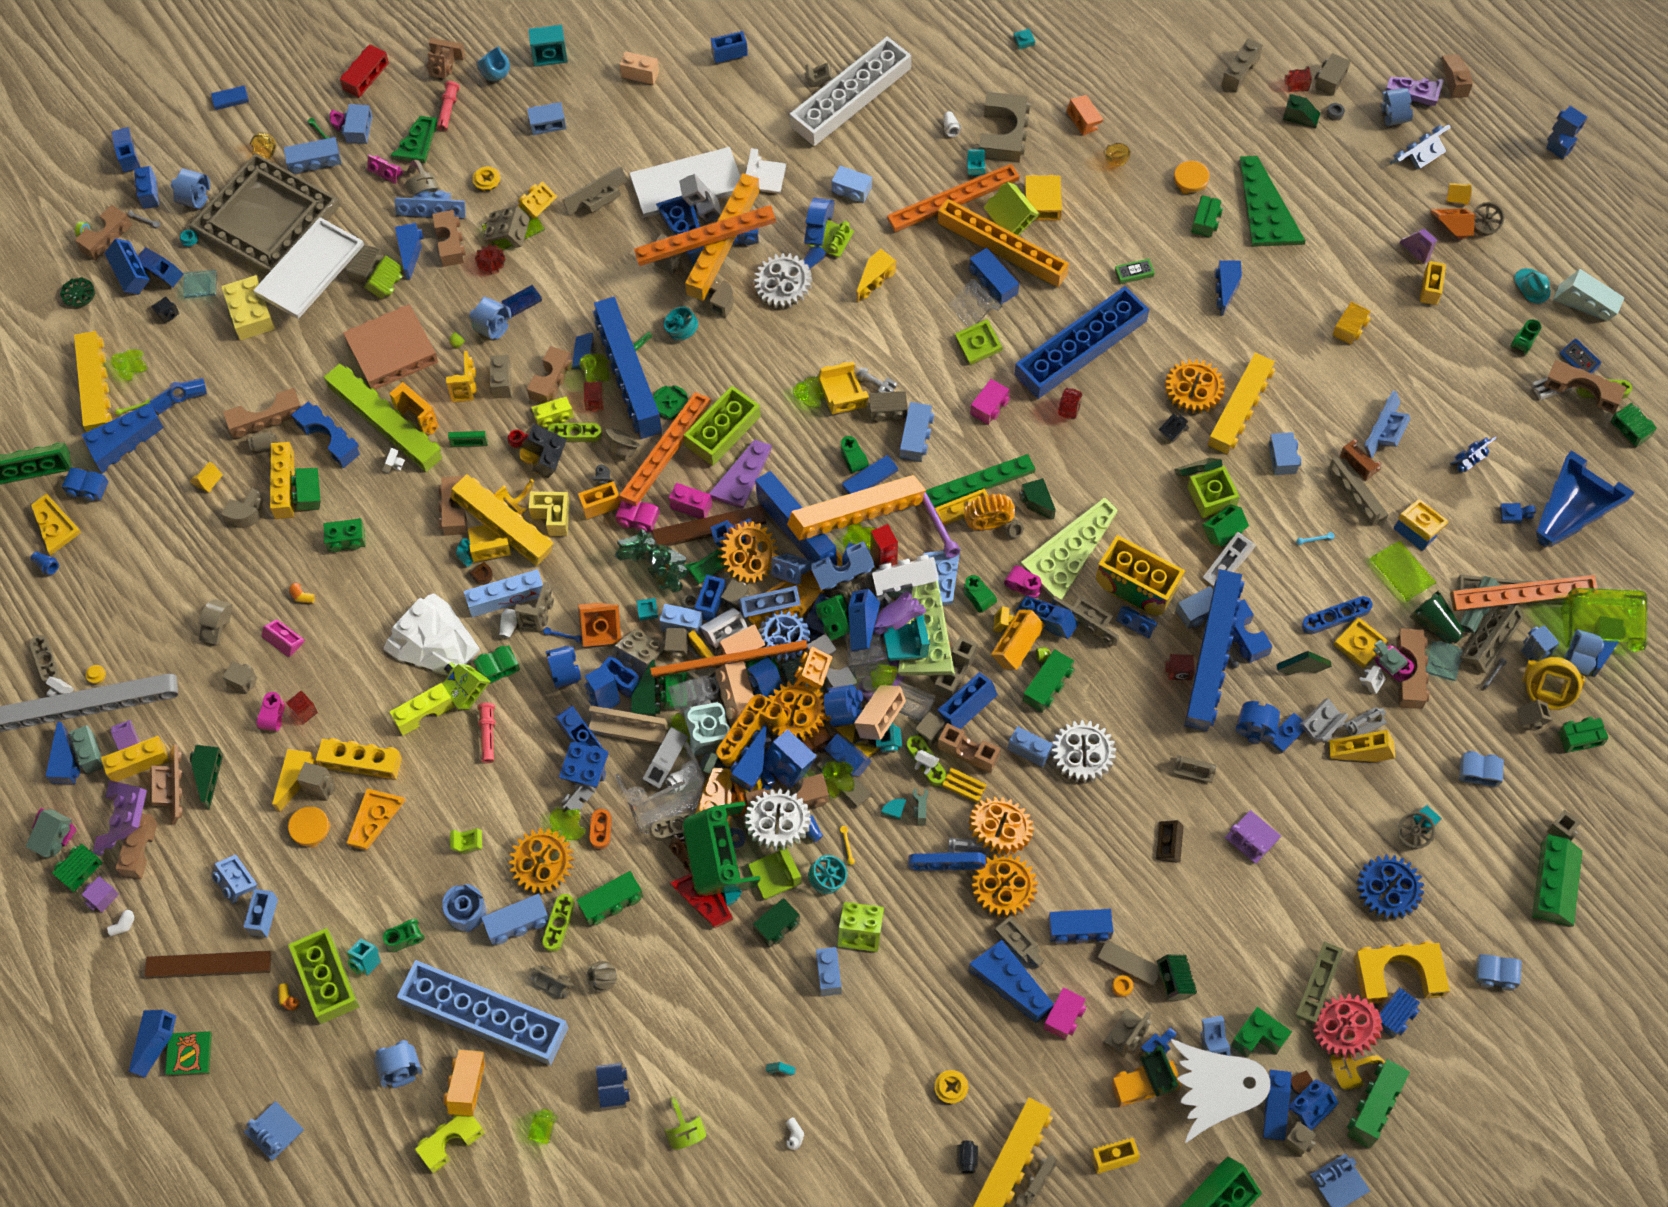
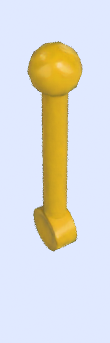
M841 826L840 832L843 834L848 855L847 863L853 865L855 860L852 858L847 837L848 828L847 826Z

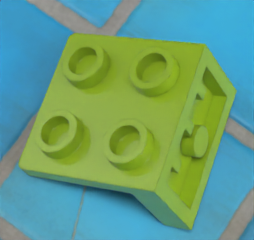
M786 845L785 850L778 846L777 852L749 864L753 877L760 876L761 880L757 886L764 900L802 884L801 875Z
M844 902L837 947L878 952L884 907Z

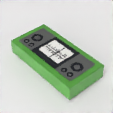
M1150 259L1115 266V272L1120 284L1153 277L1155 274Z

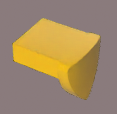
M1449 183L1447 202L1469 205L1472 192L1471 184Z
M208 462L198 475L192 477L190 483L210 493L223 474L214 463Z

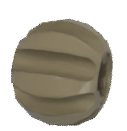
M598 961L588 968L587 982L593 990L605 992L615 986L617 974L612 964L606 961Z

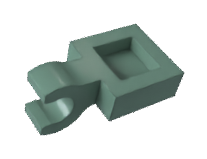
M1381 640L1374 644L1376 648L1373 651L1381 657L1379 663L1392 675L1407 665L1408 660L1395 648L1389 651L1386 644Z
M914 788L913 798L918 802V806H914V818H918L917 825L925 826L928 790L925 789L924 795L919 796L917 795V788Z

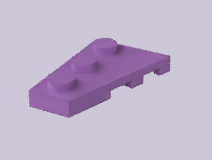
M1390 77L1386 91L1406 87L1410 92L1411 100L1436 107L1444 79H1437V82H1433L1422 78L1421 81H1413L1411 78Z

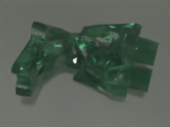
M643 529L636 536L617 541L619 549L615 553L617 559H632L634 562L640 559L647 560L651 564L648 567V571L662 590L670 589L673 593L682 590L683 584L679 579L684 578L688 573L684 566L686 562L685 556L663 544L658 545L650 533H646Z

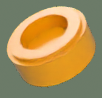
M1124 975L1116 977L1112 984L1113 993L1122 998L1129 996L1133 990L1132 980Z

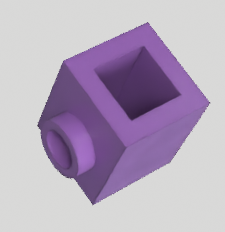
M131 720L111 727V734L118 750L140 743Z
M98 876L93 883L86 886L81 895L86 899L84 903L91 910L98 909L102 913L119 894L110 884Z

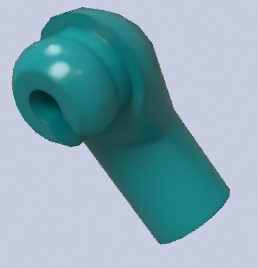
M464 538L458 543L456 555L466 567H469L474 561L468 555L470 541Z

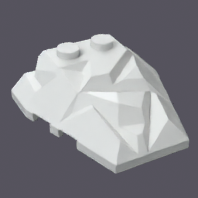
M436 594L428 595L424 600L420 598L393 626L391 630L392 635L387 639L383 648L386 653L399 662L404 663L406 661L415 664V667H426L432 669V672L449 676L444 671L448 663L468 665L480 651V648L450 605Z

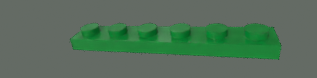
M1029 454L927 489L926 493L933 507L936 508L984 488L987 490L1035 473L1036 469Z

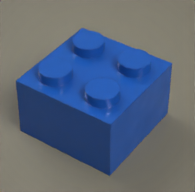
M787 729L773 741L764 756L763 765L782 784L791 789L805 776L817 756Z

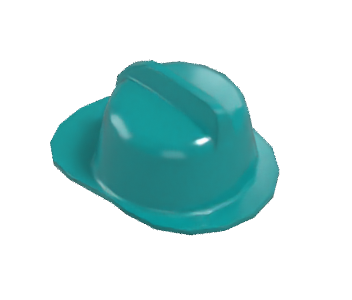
M1530 268L1517 271L1515 282L1527 300L1539 304L1549 299L1551 290L1549 287L1550 282L1546 275Z

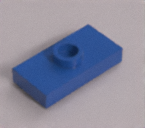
M1293 713L1277 729L1275 740L1268 742L1283 753L1304 732L1299 725L1303 720Z

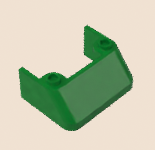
M745 801L710 807L687 817L683 822L682 829L693 885L699 895L707 896L755 888L761 880L760 876L740 879L739 872L735 866L720 864L713 827L723 825L727 816L740 814L745 807Z

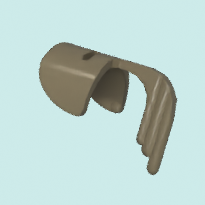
M412 160L407 172L414 174L418 169L419 174L405 182L404 185L408 193L414 195L430 189L440 190L434 175L424 172L419 160Z

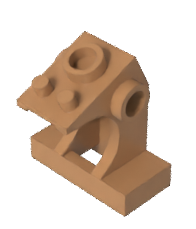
M430 38L429 47L431 53H428L427 62L429 76L445 79L451 74L455 59L464 60L465 51L463 44Z

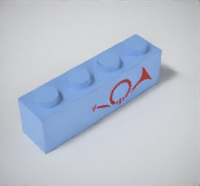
M537 569L466 590L464 594L471 616L475 617L539 598L543 584Z

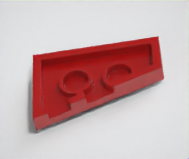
M691 873L670 882V885L714 928L733 920V916L721 893L707 896L699 895L694 889Z

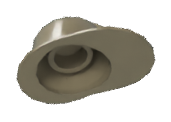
M614 428L606 429L607 435L611 438V451L621 460L627 461L629 457L634 455L637 447H641L633 437L624 431Z

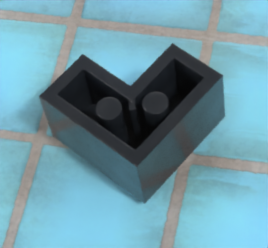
M533 423L526 431L521 445L522 448L537 454L532 471L549 478L556 471L567 439Z

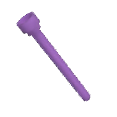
M925 492L922 502L944 542L946 556L954 558L960 553V548L956 542L951 541Z

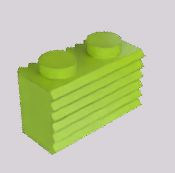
M385 255L379 261L364 288L380 299H383L386 295L389 297L395 289L392 287L395 282L398 283L403 276L401 273L403 267Z

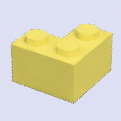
M530 492L529 511L531 519H547L546 527L549 536H568L570 512L568 492Z

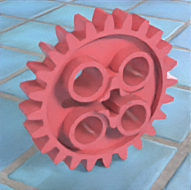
M1348 994L1347 999L1340 995L1338 1001L1332 997L1331 1004L1324 1002L1326 1008H1321L1317 1022L1313 1025V1033L1316 1036L1317 1043H1320L1322 1050L1326 1049L1329 1055L1334 1052L1336 1058L1343 1054L1344 1059H1347L1348 1054H1351L1355 1059L1357 1052L1364 1056V1049L1371 1051L1370 1044L1377 1045L1375 1038H1381L1379 1031H1383L1381 1016H1379V1011L1375 1009L1373 1003L1368 1004L1366 998L1361 1001L1359 995L1352 999L1350 994Z

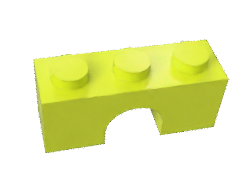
M440 683L391 710L390 714L400 733L404 736L420 727L419 721L424 716L435 713L438 717L454 708V705L445 687Z
M454 1115L453 1120L448 1124L439 1126L435 1130L436 1133L430 1138L422 1139L415 1150L432 1173H435L450 1161L445 1152V1146L450 1139L460 1138L469 1146L485 1134L474 1116Z

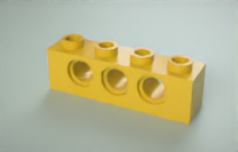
M290 442L271 443L270 509L275 519L294 518V503L292 502L294 487H291V475H294V451Z
M336 738L322 739L316 757L317 764L327 769L393 780L397 779L402 761L399 751L395 748L386 747L384 749L373 744H367V746L359 745L355 741L341 742ZM345 752L342 756L336 757L338 753ZM364 755L362 759L355 760L357 756ZM378 758H383L381 762L375 763Z

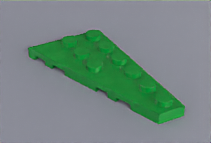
M1240 156L1239 163L1252 247L1305 245L1306 240L1259 157Z

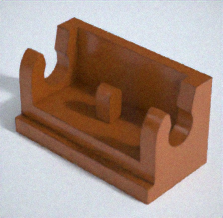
M1353 439L1342 448L1340 457L1342 459L1345 458L1352 468L1367 481L1381 470L1380 465L1382 463L1380 461L1375 463L1357 446L1356 443L1358 441Z

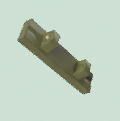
M1325 941L1323 942L1297 1010L1296 1018L1313 1025L1316 1024L1344 949ZM1308 997L1314 998L1318 1001L1314 1002L1312 1000H1309Z

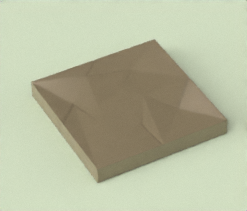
M254 153L191 222L189 227L201 239L261 273L268 275L319 218L328 221L340 207V203L335 196Z

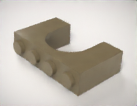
M987 92L984 116L1007 119L1014 124L1015 129L1005 135L981 133L979 149L985 150V158L1020 162V155H1024L1025 145H1022V141H1026L1027 135L1024 127H1028L1029 117L1025 116L1030 112V103H1027L1028 96Z

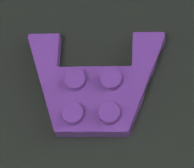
M112 780L109 781L106 798L114 800V812L109 820V833L96 837L93 849L95 855H103L104 849H111L115 846V842L118 839L123 840L139 828L147 790Z

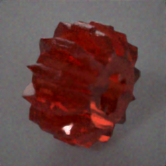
M488 244V247L482 246L481 250H477L475 262L477 263V268L482 270L484 274L488 271L491 275L493 271L499 273V268H504L506 258L502 248H498L497 245L491 247Z
M1066 388L1064 390L1058 408L1059 416L1068 420H1074L1078 416L1083 396L1081 391L1073 388Z

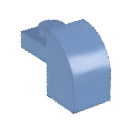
M1223 1016L1202 1019V1031L1200 1034L1203 1050L1231 1056L1230 1046L1225 1038Z

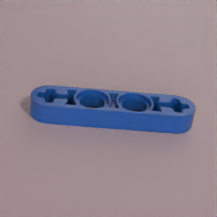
M1361 596L1310 614L1304 618L1302 630L1307 634H1315L1352 621L1358 617L1366 616L1370 613L1373 603L1370 598ZM1360 603H1362V605H1367L1366 609H1364V607H1359ZM1346 608L1350 610L1351 615L1344 616L1341 613V609ZM1331 615L1334 621L1327 622L1323 616ZM1308 622H1310L1311 624L1316 623L1314 625V628L1311 625L1308 626Z
M976 852L920 853L908 856V868L915 871L980 870L985 868L986 856Z

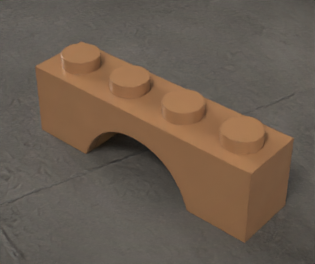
M1555 360L1544 384V387L1559 393L1572 387L1584 388L1594 396L1598 408L1615 414L1626 390L1625 386L1617 382L1606 380L1599 375H1593L1583 369L1575 368Z
M291 388L277 393L274 403L265 411L249 412L242 406H238L223 413L234 439L293 419L292 414L301 407L295 389Z
M1400 629L1396 637L1397 649L1412 661L1414 668L1413 677L1402 681L1398 689L1399 707L1423 709L1425 703L1429 702L1430 697L1429 690H1426V684L1429 681V674L1425 668L1428 665V655H1425L1427 637H1424V630Z
M823 773L803 778L802 787L796 793L797 800L803 798V804H807L808 808L813 806L822 807L829 802V793ZM765 788L745 793L748 807H751V801L756 802V796L763 798V792H766L768 795L771 794ZM781 805L777 806V817H780Z

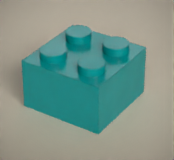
M562 25L528 29L534 67L568 63Z

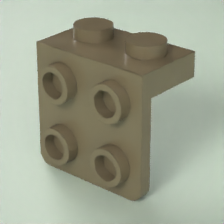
M518 206L493 211L489 215L483 240L490 242L506 238L516 248L522 247L530 217Z

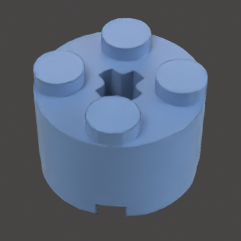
M1408 88L1383 91L1381 111L1386 113V126L1412 121L1413 109H1410L1412 100Z
M182 168L177 178L171 182L174 202L193 208H202L208 199V196H205L206 191H210L209 177L203 173Z
M483 297L477 307L469 314L472 328L488 338L499 339L508 329L509 325L506 323L508 318L511 319V310L509 307L493 299Z
M470 884L456 885L450 888L443 897L444 914L450 925L454 928L469 932L483 922L481 917L486 915L487 908L480 891Z
M406 1040L400 1041L395 1046L389 1048H380L375 1052L374 1064L381 1086L387 1088L386 1084H392L393 1088L405 1086L416 1080L415 1075L418 1073L419 1075L422 1074L415 1047L408 1044Z

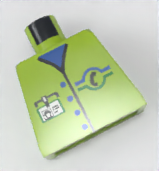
M451 662L444 668V671L449 676L443 682V686L458 709H470L489 685L490 681L470 665H455Z

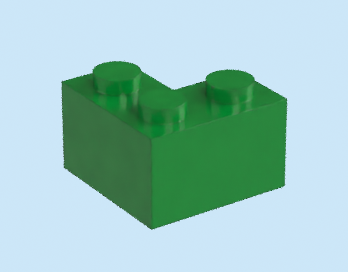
M1257 1006L1230 1046L1248 1058L1260 1042L1277 1055L1292 1031Z

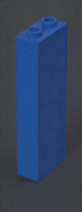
M769 471L755 479L757 501L805 558L817 562L829 556L831 562L837 566L836 546L826 534L822 533L799 541L788 527L787 523L791 511L803 507L777 477Z

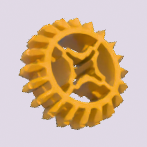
M993 493L991 495L985 494L983 497L973 499L964 508L965 521L969 528H973V530L979 529L982 531L1000 528L1015 517V507L1011 498L1000 493L996 495Z

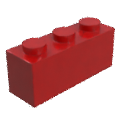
M369 44L361 52L360 56L352 62L348 70L341 75L342 89L360 98L389 64L387 53Z
M889 524L871 531L870 555L873 558L876 569L880 568L879 565L891 563V566L897 565L898 541Z

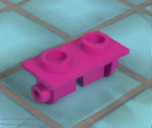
M368 155L367 170L396 184L397 176L403 174L401 167L393 164L389 165L387 161L379 156Z

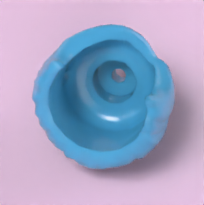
M499 46L489 51L476 63L480 74L489 81L504 79L510 69L509 60Z

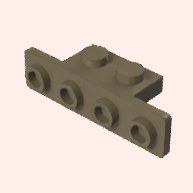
M620 166L564 198L562 201L567 213L571 215L583 207L594 212L600 210L607 203L615 201L616 198L621 196L617 187L627 182L623 168Z
M1057 596L1053 597L1052 604L1071 610L1077 623L1084 626L1088 632L1102 637V640L1107 644H1113L1114 646L1118 644L1119 635L1106 628L1113 618L1111 614L1082 596L1079 597L1073 606Z

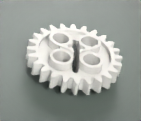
M782 253L780 258L775 254V259L773 260L768 257L769 262L763 261L764 267H758L760 273H755L757 279H754L758 297H762L763 302L767 301L768 306L774 303L775 308L779 304H781L783 309L785 304H788L791 308L792 302L798 305V299L804 300L803 294L808 295L807 289L812 288L810 284L812 277H810L811 271L808 264H805L803 259L799 261L797 255L792 259L791 253H789L788 257H785L784 253Z
M1081 720L1080 725L1073 721L1072 727L1066 724L1065 730L1060 729V735H1055V741L1052 743L1054 749H1052L1051 754L1055 755L1052 761L1058 762L1056 769L1063 768L1061 774L1069 773L1068 779L1075 776L1076 782L1080 778H1083L1084 783H1086L1087 778L1094 782L1095 776L1101 779L1102 772L1108 774V768H1112V761H1115L1116 757L1113 755L1116 753V748H1112L1115 741H1109L1111 734L1104 735L1106 729L1099 730V724L1092 727L1091 721H1089L1088 725H1085L1083 720ZM1081 736H1084V737H1085L1084 751H1085V753H1086V756H1085V764H1086V767H1083V762H1082V760H1083V751L1081 750V747H1082V738H1081ZM1075 740L1078 744L1072 745L1068 741ZM1095 740L1097 744L1093 745L1090 744L1088 741ZM1071 758H1075V759H1077L1079 762H1078V763H1072V762L1070 761V759H1071ZM1096 758L1099 762L1093 763L1089 759Z
M773 789L771 790V795L763 792V798L756 796V802L751 801V807H747L745 825L748 829V835H752L753 841L758 840L759 846L766 843V849H769L772 845L775 851L778 846L785 850V845L787 844L793 848V842L799 844L800 837L805 838V832H809L811 818L810 811H807L808 805L803 804V798L797 800L796 793L790 796L789 790L785 794H782L781 789H779L778 794H775ZM781 805L779 833L776 835L777 806Z

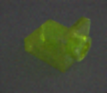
M549 1109L538 1110L533 1115L528 1139L548 1145L551 1140L554 1124L558 1120V1115L553 1114L554 1112Z

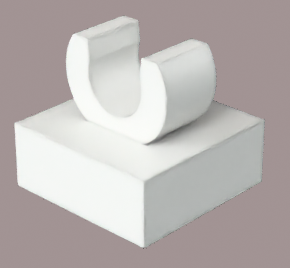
M391 448L382 471L390 473L391 468L401 471L405 460L396 457L398 450Z
M1373 666L1371 670L1365 669L1366 678L1360 677L1359 679L1362 685L1367 686L1369 692L1377 694L1386 679L1381 668Z
M49 677L46 681V684L51 686L47 692L49 697L71 693L74 690L73 687L58 678Z
M923 750L918 751L915 760L919 762L915 764V769L918 770L920 765L923 764L926 767L924 774H928L931 768L937 765L939 758Z

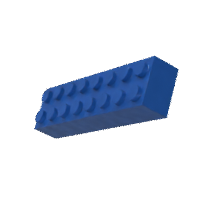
M1124 286L1015 364L1014 375L1039 399L1147 322L1149 308Z
M615 296L594 302L595 310L592 311L595 319L594 324L596 330L600 332L601 343L605 346L607 359H610L611 370L616 375V383L622 391L621 395L624 404H627V412L629 418H632L635 433H639L641 439L662 433L657 406Z
M1222 569L1218 571L1185 719V727L1208 731L1209 726L1213 727L1218 710L1214 708H1217L1222 692L1218 691V689L1221 690L1224 682L1225 673L1222 671H1225L1228 663L1229 654L1226 653L1229 652L1232 645L1233 636L1231 635L1237 618L1234 616L1237 615L1241 599L1237 598H1240L1245 581H1241L1242 574Z

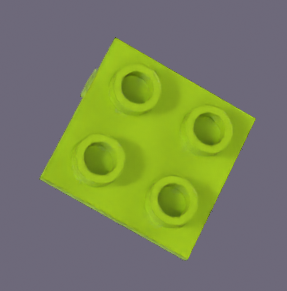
M827 220L823 244L820 246L825 253L838 258L841 257L855 231L850 229L849 222L843 221L839 225Z

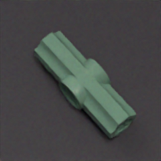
M1484 576L1477 588L1498 586L1499 583L1492 577ZM1491 607L1466 610L1459 623L1462 629L1471 634L1475 633L1482 617L1488 613Z

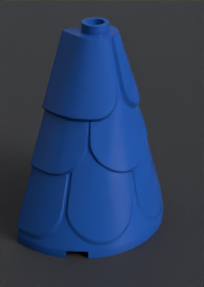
M1571 450L1565 458L1550 500L1544 508L1536 534L1538 543L1543 547H1552L1580 532L1583 527L1626 503L1635 492L1620 482L1612 486L1586 469L1587 460Z

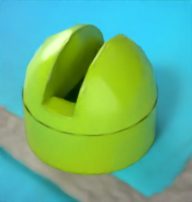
M456 332L449 338V343L454 348H459L465 342Z
M1046 647L1036 648L1037 662H1046L1051 655L1050 650Z

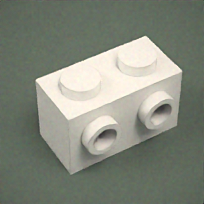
M734 608L700 626L707 642L715 648L719 647L721 640L748 628L741 612Z

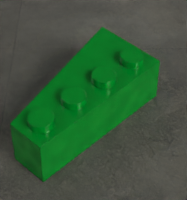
M1388 1059L1383 1064H1378L1374 1072L1377 1076L1375 1081H1370L1365 1089V1092L1368 1093L1366 1099L1360 1100L1355 1109L1358 1111L1356 1118L1352 1117L1346 1127L1349 1129L1347 1137L1368 1149L1376 1143L1381 1135V1130L1388 1120L1386 1116L1393 1109L1396 1103L1395 1098L1399 1096L1410 1071Z

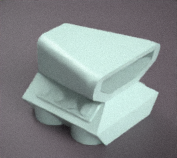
M718 702L690 707L684 711L690 733V753L692 756L704 754L705 751L715 752L729 732L730 727L727 724L722 704Z

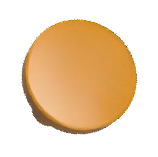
M1185 161L1176 167L1174 182L1182 193L1199 192L1207 188L1209 171L1202 163Z
M311 806L297 810L291 816L288 823V831L291 838L297 844L310 848L316 847L318 843L323 841L330 829V823L326 814L321 809Z

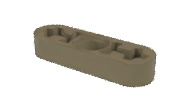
M43 635L34 636L30 641V647L41 679L46 684L49 678L47 670L52 672V677L61 679V674L49 641ZM39 642H42L41 645L44 651H41L38 648ZM50 657L49 663L45 665L40 663L42 658Z
M696 810L654 822L649 830L651 838L656 841H662L672 838L674 835H683V829H674L673 822L680 821L683 824L685 818L695 814ZM668 823V829L664 830L661 835L659 832H655L657 827L664 829Z

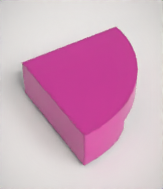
M331 110V124L336 130L340 131L342 125L345 124V114Z

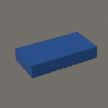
M245 85L211 93L215 110L249 102Z

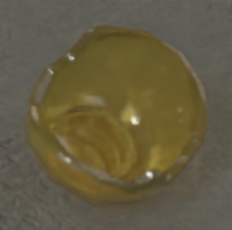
M256 133L250 142L252 154L257 153L268 160L271 159L277 149L276 141L269 133Z
M1123 143L1107 145L1106 150H1104V157L1107 163L1114 167L1125 165L1131 156L1129 147Z

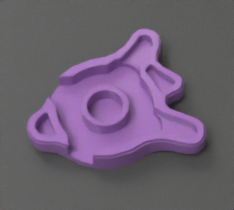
M906 591L895 602L887 605L879 613L874 626V632L880 635L888 632L887 628L890 627L897 630L911 619L923 615L926 609L923 605H919L917 598L912 599L910 592Z

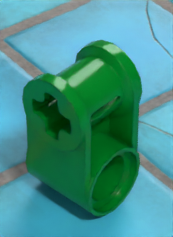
M1535 319L1528 320L1520 332L1517 333L1510 347H1516L1527 355L1542 328L1541 323Z
M852 436L842 438L840 452L850 473L853 474L869 467L868 459L857 440Z
M970 575L966 578L963 593L978 612L983 613L997 603L995 594L984 584L980 577Z
M410 919L386 930L383 934V941L387 950L398 952L409 946L421 943L425 936L419 930L418 920ZM391 938H398L395 943H389Z

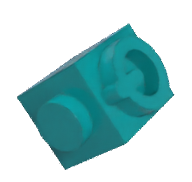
M891 723L881 740H876V747L881 749V753H894L898 751V748L902 747L901 728L895 726L894 723Z
M361 938L347 951L349 957L347 964L356 974L363 973L368 976L381 963L377 947Z

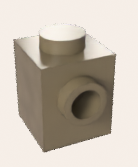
M732 579L721 596L722 606L728 609L734 608L740 612L738 599L751 596L749 587L742 581L737 582Z
M666 628V638H663L662 647L671 658L680 659L682 656H688L689 638L688 631L685 628Z
M232 661L223 675V679L228 686L246 694L255 686L257 677L251 666L247 664L241 665Z
M1535 700L1517 708L1519 723L1522 727L1533 731L1543 728V725L1553 721L1546 702Z
M928 712L916 727L915 735L922 737L926 744L932 747L945 728L943 718L938 714Z
M1564 809L1547 830V833L1572 841L1578 834L1576 828L1581 821Z
M1297 1122L1283 1145L1301 1157L1305 1151L1309 1153L1316 1142L1313 1138L1316 1133L1300 1122Z

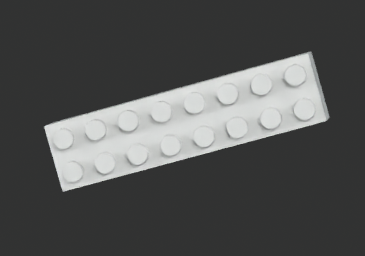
M887 36L791 112L790 127L810 144L816 146L911 69L912 55Z

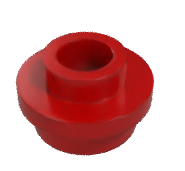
M517 429L512 430L507 438L509 445L515 448L521 447L525 434Z

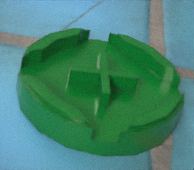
M675 385L663 386L653 395L659 415L664 419H675L689 401L687 393Z

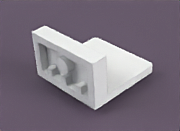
M751 148L746 174L759 178L760 191L781 193L786 164L763 161L759 157L758 149Z

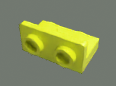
M567 396L532 407L537 425L542 428L574 418Z

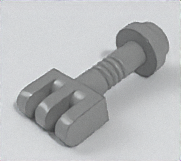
M861 367L856 375L859 381L866 380L878 387L877 393L893 392L898 386L896 382L888 377L884 382L878 380L868 373L869 369Z

